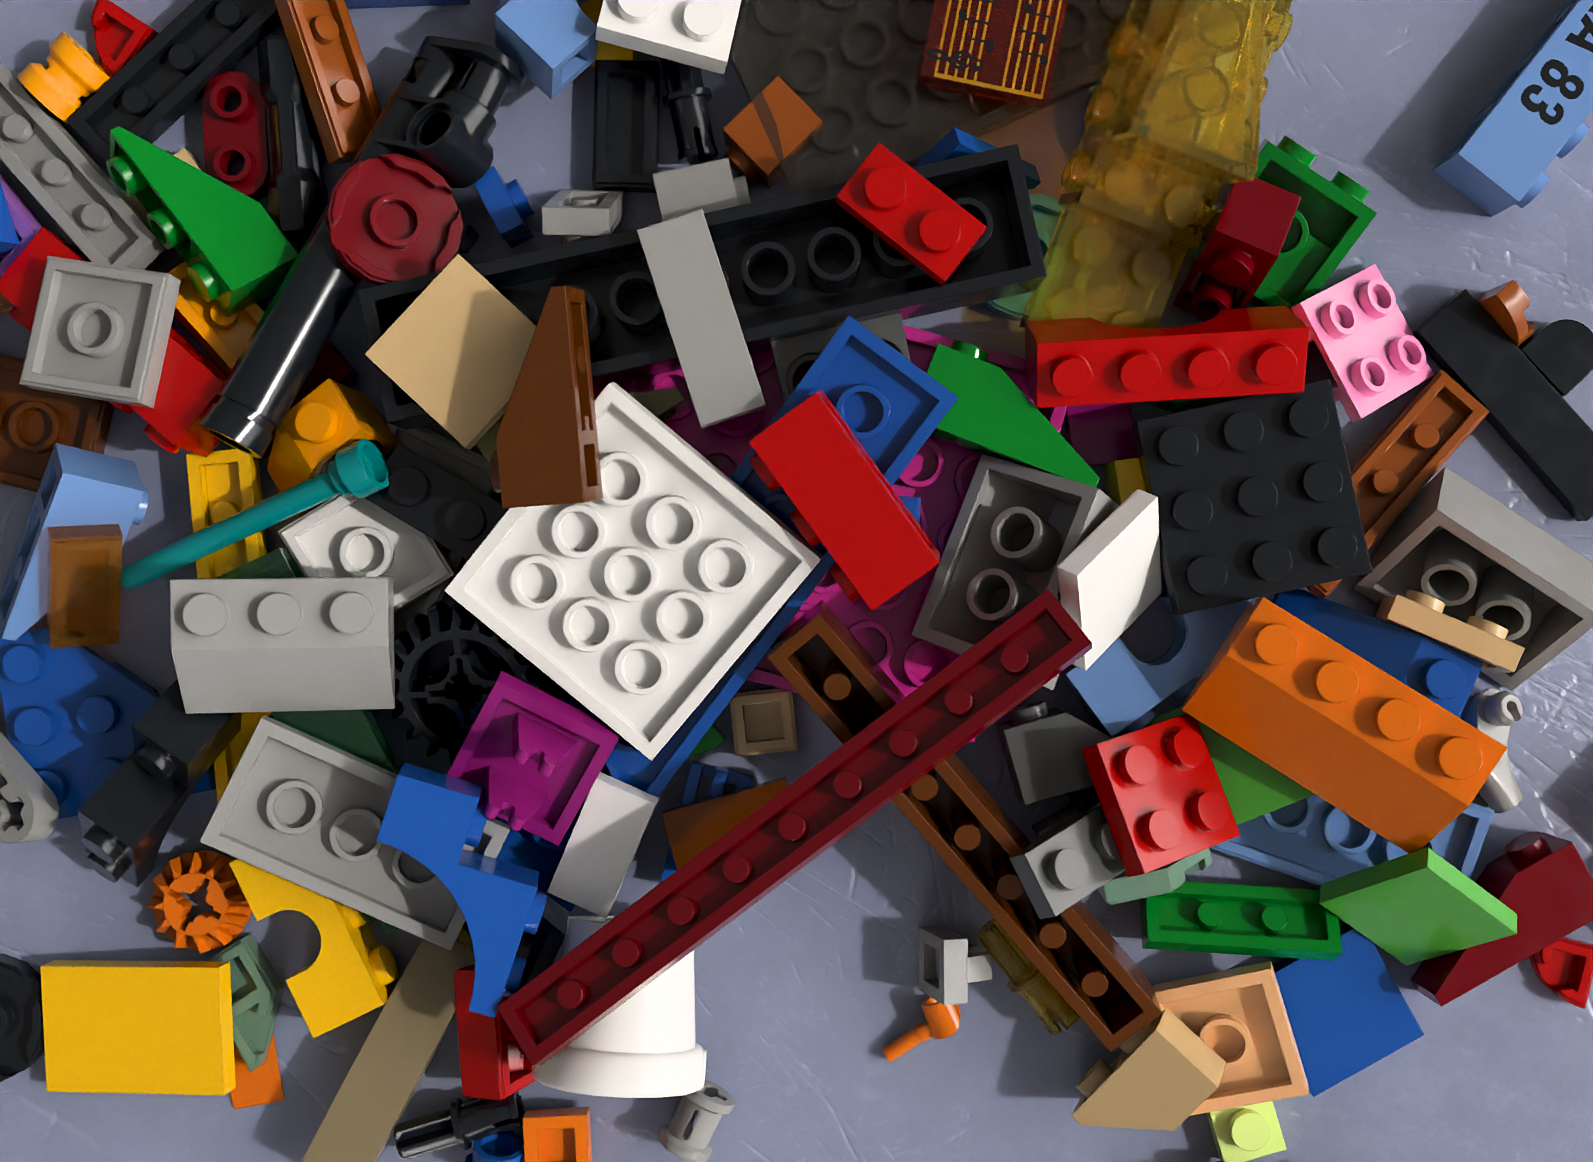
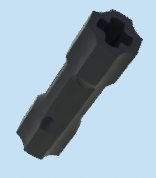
M287 37L278 39L267 38L257 44L260 93L265 101L270 165V182L267 187L269 216L289 242H303L308 239L328 204V189L323 181L320 135Z

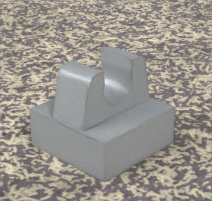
M942 925L919 927V990L943 1005L968 1003V983L992 979V952H979L978 945L968 944V938Z

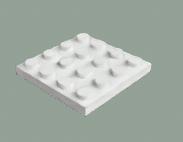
M611 382L608 383L594 401L603 498L585 503L509 508L444 591L652 761L820 562L823 555L619 385Z

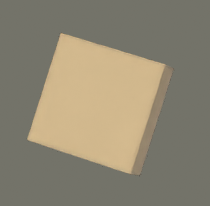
M780 688L736 692L730 700L735 757L798 750L793 692Z

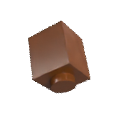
M777 76L723 128L725 145L730 149L724 155V158H729L730 167L739 176L745 175L748 184L758 178L769 189L822 137L823 121Z

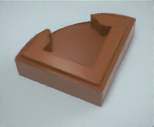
M1511 280L1490 289L1476 299L1517 347L1533 335L1534 322L1526 321L1523 313L1530 306V302L1517 281Z

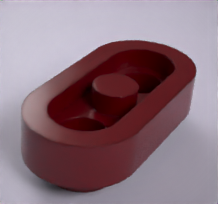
M230 71L219 74L208 83L202 96L205 172L255 201H259L268 194L267 187L270 182L265 101L260 93V84L251 76L242 72ZM241 94L240 106L234 111L226 112L225 104L227 99L232 95ZM237 157H244L245 166L243 170L237 175H230L228 170L230 162Z

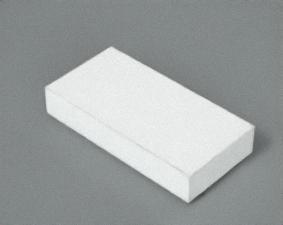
M600 772L590 789L547 892L607 918L659 798Z

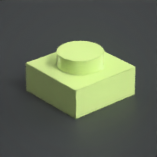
M1273 1101L1206 1113L1217 1153L1222 1162H1246L1287 1150Z

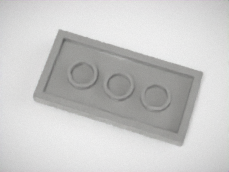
M266 715L260 719L199 842L450 951L466 921L454 897L434 873L405 852L376 841L398 776L397 774ZM487 818L478 847L464 844L463 849L496 859L510 831V827L508 824L497 819Z

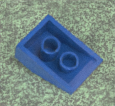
M1302 589L1276 593L1272 603L1460 718L1484 662L1424 635L1326 598L1318 599L1313 593Z

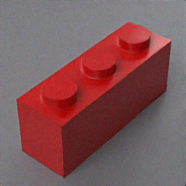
M822 389L815 392L749 441L756 451V454L749 458L752 467L771 491L774 492L780 486L783 488L797 508L790 513L796 528L812 547L820 542L823 543L837 563L830 568L831 574L852 602L862 597L871 611H873L940 564V552Z

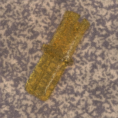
M994 918L987 921L979 930L978 939L987 951L992 952L993 959L1009 978L1007 983L1008 989L1014 994L1020 993L1043 1022L1049 1034L1057 1035L1061 1033V1027L1058 1025L1059 1021L1065 1030L1070 1028L1079 1019V1015Z

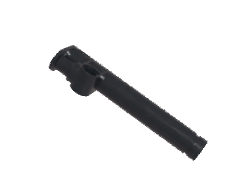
M426 36L350 167L362 160L378 158L379 155L400 154L423 161L444 177L449 187L466 188L475 184L486 174L493 161V148L488 142L497 125L496 119L493 116L507 92H518L525 82L523 72L509 57L488 45L472 41ZM327 206L217 394L219 397L216 404H211L199 425L203 430L224 443L259 459L262 458L274 437L271 434L274 428H279L363 281L344 267L330 246L325 223Z

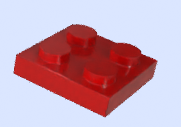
M1184 714L1081 749L1128 877L1148 873L1240 836L1199 724L1189 714Z

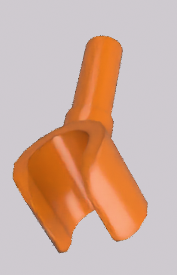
M930 996L924 999L920 1005L926 1021L917 1024L916 1027L882 1048L888 1061L892 1062L931 1037L943 1039L953 1035L960 1023L961 1011L958 1004L943 1005Z

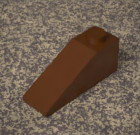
M568 286L550 288L496 435L497 451L493 452L490 458V478L495 492L501 493L502 508L585 503L603 498L584 290Z

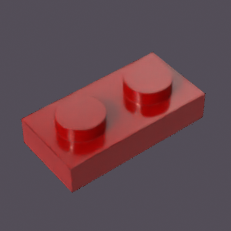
M880 142L836 197L838 205L941 286L944 285L987 229V226Z

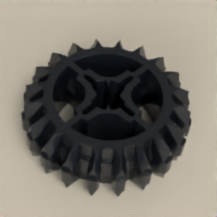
M439 600L427 609L428 615L416 613L406 623L408 631H401L394 638V651L396 652L394 654L395 699L401 701L392 710L391 719H409L412 723L406 732V741L417 739L420 735L430 741L426 749L427 757L436 755L441 748L449 750V759L452 765L501 671L559 699V692L550 687L556 683L456 600L452 602L451 608L443 600ZM453 640L454 651L449 655V664H443L438 671H428V657L432 646L443 641ZM487 646L496 651L503 659L494 656ZM463 674H467L468 678H464Z

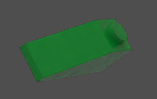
M953 340L950 347L938 343L926 373L957 395L958 399L931 435L980 454H986L1097 487L1100 477L1001 367L987 362L988 352L958 340Z

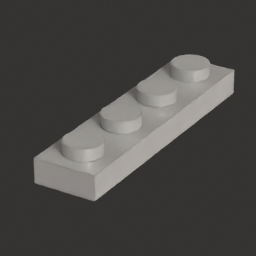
M0 62V159L91 262L144 270L166 249L153 234L147 219L119 190L53 114L24 87L17 78V74Z

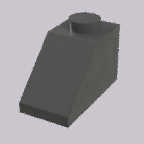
M1045 701L1033 702L1013 708L1009 711L1010 721L996 724L1016 797L1024 805L1094 786L1081 749L1113 739L1058 708L1048 710Z

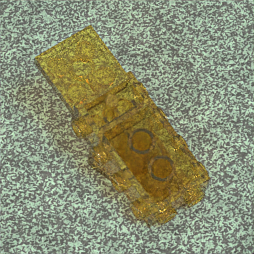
M1293 0L1132 1L1126 20L1120 23L1108 49V59L1111 61L1102 85L1100 84L1095 89L1088 102L1084 115V122L1087 125L1079 147L1071 153L1061 176L1063 190L1058 201V205L1063 208L1043 259L1047 276L1039 287L1031 292L1019 324L1020 328L1025 329V321L1088 317L1117 326L1133 328L1158 327L1187 249L1198 247L1200 240L1205 239L1216 217L1219 205L1215 201L1221 185L1251 182L1254 179L1258 168L1261 103L1268 87V79L1264 77L1272 53L1282 46L1290 32L1293 15L1288 11Z

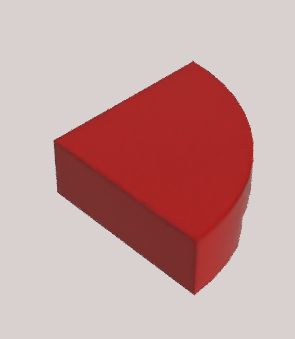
M96 1L91 15L95 46L100 64L113 77L151 42L158 33L111 1Z
M1565 936L1529 956L1536 976L1548 990L1563 1000L1585 1009L1593 979L1592 943Z

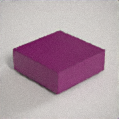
M1130 403L1067 406L1064 417L1067 442L1090 467L1106 465L1118 460L1138 458L1131 426L1133 420Z

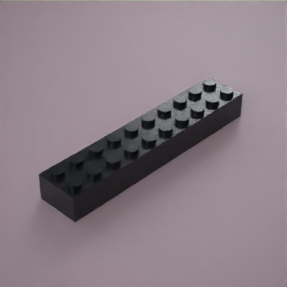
M1018 144L912 167L987 226L985 233L943 286L836 203L837 195L847 182L704 213L749 354L771 350V341L841 326L848 316L860 322L901 313L902 320L1035 291L1047 274ZM645 227L471 265L536 326L551 287L568 286L584 290L593 389L607 386L611 382L617 384L682 369L637 230ZM441 272L358 290L370 348ZM374 363L387 423L405 430L438 423Z

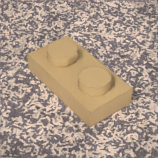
M1407 590L1404 597L1396 594L1383 598L1375 615L1376 618L1424 635L1484 662L1482 668L1493 673L1515 672L1525 648L1505 640L1509 632L1506 628L1475 616H1469L1467 623L1442 613L1446 605L1445 603L1414 590Z

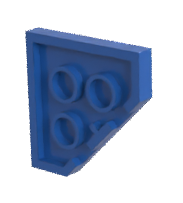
M64 626L28 631L15 641L1 639L0 637V695L9 742L55 794L59 806L58 819L78 816L77 810L134 751L132 725L160 697L156 694L157 690L117 662H109L83 644L85 640ZM214 762L191 794L216 789Z

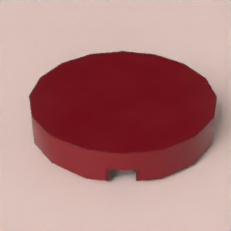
M400 154L379 155L378 158H369L363 162L361 161L347 169L330 193L325 223L330 246L344 267L365 283L379 286L442 272L459 250L463 229L460 209L457 210L456 201L451 195L453 191L444 177L423 161Z

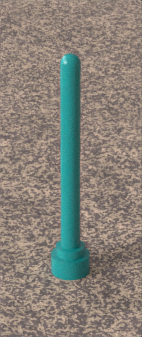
M361 439L338 450L335 460L329 463L327 471L121 567L117 572V582L126 590L137 589L339 494L345 497L353 495L358 498L367 497L388 487L390 477L388 465L380 450L371 441Z

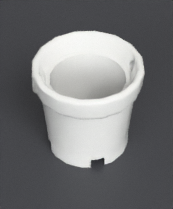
M599 915L568 916L562 957L610 922L614 915H608L607 918ZM694 950L543 1065L534 1066L533 1078L545 1087L564 1092L603 1097L663 1098L687 1095L702 1090L705 1082L707 1050H704L702 1046L696 1043Z

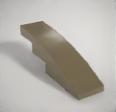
M422 939L359 1051L301 1162H377L422 1081L426 1068L455 1018L454 971L475 964L474 953L463 943L456 939L450 951Z

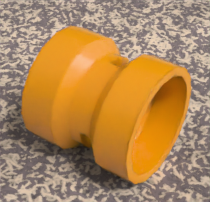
M62 31L49 44L50 54L45 58L48 64L45 66L42 63H30L17 75V78L48 110L63 122L69 124L67 120L83 106L80 97L83 95L88 98L92 93L99 91L112 77L87 50L70 35Z

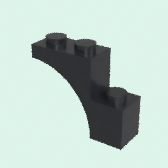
M177 679L132 725L134 751L77 810L83 835L81 841L85 845L86 852L89 853L85 860L97 873L114 883L123 877L137 888L155 869L160 846L179 810L209 767L241 730L242 712L186 714Z

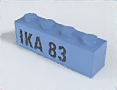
M1568 0L1433 169L1436 174L1491 217L1515 204L1520 208L1529 204L1548 183L1550 177L1544 173V170L1555 156L1560 159L1566 156L1589 131L1590 127L1583 121L1593 110V0Z

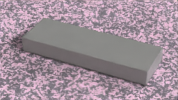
M700 209L637 230L701 428L767 408L703 210Z

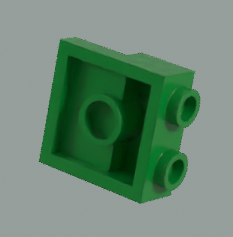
M1285 135L1277 146L1264 139L1241 172L1301 196L1279 257L1254 294V296L1271 307L1286 306L1292 311L1291 307L1319 292L1376 216L1377 212L1363 203L1371 193L1369 190L1340 171L1335 174L1331 181L1327 180L1309 168L1317 156ZM1217 210L1189 248V253L1196 256Z

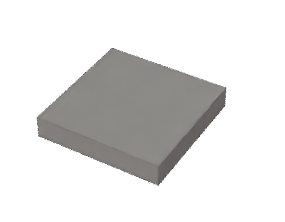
M47 256L19 384L36 390L154 409L181 280L167 273Z

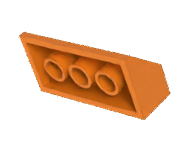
M1264 597L1252 599L1181 707V710L1407 853L1422 849L1470 806L1508 748Z

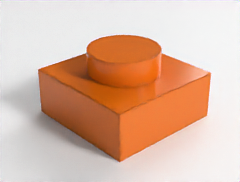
M590 1107L526 1110L523 1116L525 1162H593Z

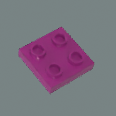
M501 671L446 775L483 786L477 805L483 806V814L487 818L495 819L497 816L508 821V826L512 830L519 831L522 828L559 846L614 749L619 734L602 720Z

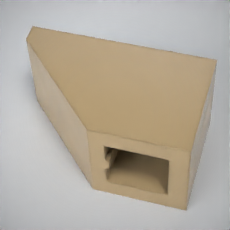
M1166 1007L1160 1016L1119 1046L1123 1052L1110 1065L1099 1059L1083 1075L1076 1085L1082 1096L1071 1116L1080 1125L1174 1131L1219 1087L1226 1062Z

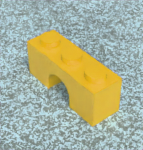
M236 859L229 863L256 921L278 911L295 910L311 918L320 932L321 948L317 959L304 965L285 980L313 1039L384 1005L388 1001L397 984L396 980L399 978V970L391 951L385 945H378L368 924L371 922V916L243 860Z

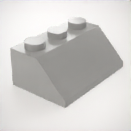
M982 454L911 635L962 655L1049 589L1061 604L1057 565L1120 505L1099 488ZM1059 674L1042 687L1053 691Z
M1444 467L1429 481L1394 520L1370 557L1373 572L1359 575L1353 587L1378 605L1381 604L1383 598L1396 594L1404 597L1407 590H1414L1442 601L1446 604L1442 613L1467 623L1469 616H1475L1506 628L1509 632L1505 640L1525 648L1515 672L1493 673L1484 668H1481L1480 671L1510 691H1513L1593 628V562L1447 467Z
M394 577L185 578L170 580L171 653L186 714L395 708Z

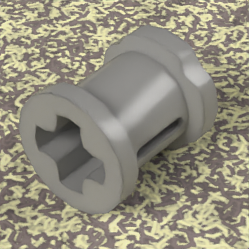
M705 1079L702 1090L682 1096L670 1124L661 1126L657 1134V1140L667 1151L689 1162H708L712 1154V1148L709 1143L723 1114L727 1115L732 1112L735 1105L734 1098L725 1089ZM699 1111L700 1115L695 1123V1126L693 1127V1122Z

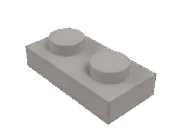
M561 189L542 206L543 235H561V244L564 245L612 234L624 217V190Z

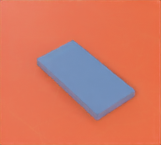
M1315 794L1237 825L1240 836L1210 847L1319 886L1328 881L1409 854ZM1471 803L1467 809L1423 848L1429 847L1471 879L1494 810Z

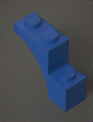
M404 763L398 773L376 841L393 846L415 858L434 873L450 891L467 922L475 957V978L468 1011L495 1018L498 1010L497 1006H499L502 996L511 997L517 992L521 982L526 959L516 956L523 932L535 935L543 915L547 895L537 892L539 871L463 849L464 844L478 847L487 821V817L483 814V806L477 805L482 785Z

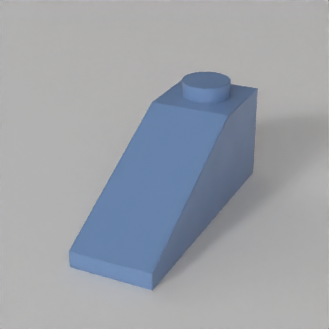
M55 443L0 592L1 639L17 640L123 547L131 524L139 525L142 522L148 506L149 492L147 488L142 486L134 461Z

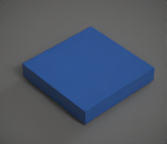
M1349 924L1340 927L1343 954L1335 961L1284 958L1273 965L1307 1078L1309 1093L1313 1097L1425 1035L1373 942Z

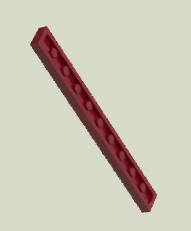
M1049 589L497 1006L498 1011L531 1065H543L1091 650L1092 642Z

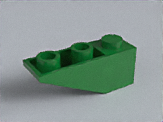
M120 126L110 130V159L106 161V165L111 178L125 196L135 195L148 212L146 218L153 234L158 238L163 247L168 250L174 247L188 265L186 269L187 275L193 287L206 302L215 300L228 318L279 289L298 253L259 202Z

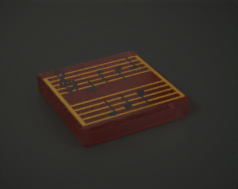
M934 0L917 83L1044 109L1048 101L1068 0Z

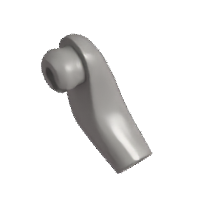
M1493 688L1486 689L1478 693L1471 701L1465 722L1507 747L1510 726L1513 721L1521 719L1523 707L1519 698L1511 692L1499 691ZM1507 749L1478 792L1489 808L1494 810V813L1509 811L1523 799L1512 773Z

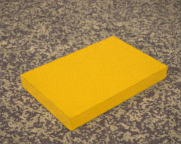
M52 960L40 966L47 1092L226 1095L236 1088L230 961Z

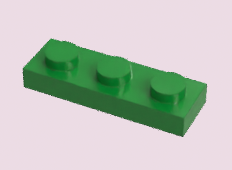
M1185 881L1183 885L1170 893L1140 899L1142 949L1335 961L1343 954L1339 917L1319 904L1320 890Z

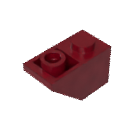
M1239 171L1209 226L1173 305L1193 313L1203 321L1214 318L1222 309L1246 308L1279 257L1301 196Z

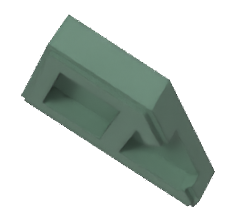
M1207 848L1145 874L1128 877L1126 871L1098 888V891L1106 903L1110 905L1170 893L1184 884L1183 882L1186 881L1185 873L1199 870L1204 871L1209 868V865L1212 864L1210 849Z
M249 934L207 961H230L234 1045L251 1072L267 1060L284 987L253 935Z

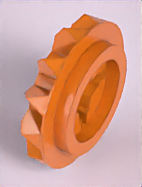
M210 850L187 852L170 860L164 869L152 880L155 885L152 898L147 907L151 908L157 921L155 931L164 933L174 942V949L188 948L198 950L200 954L217 949L233 941L247 925L252 910L229 865L234 860L228 856ZM209 882L206 888L208 893L205 901L213 906V910L216 912L205 911L190 922L192 903L184 898L185 894L181 892L192 894Z

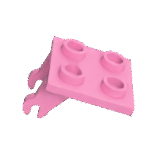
M1376 264L1291 307L1293 313L1309 327L1308 343L1313 340L1315 341L1337 385L1332 387L1335 402L1341 401L1352 423L1362 419L1434 375L1426 360L1422 344L1414 337L1396 303L1392 288L1384 281Z

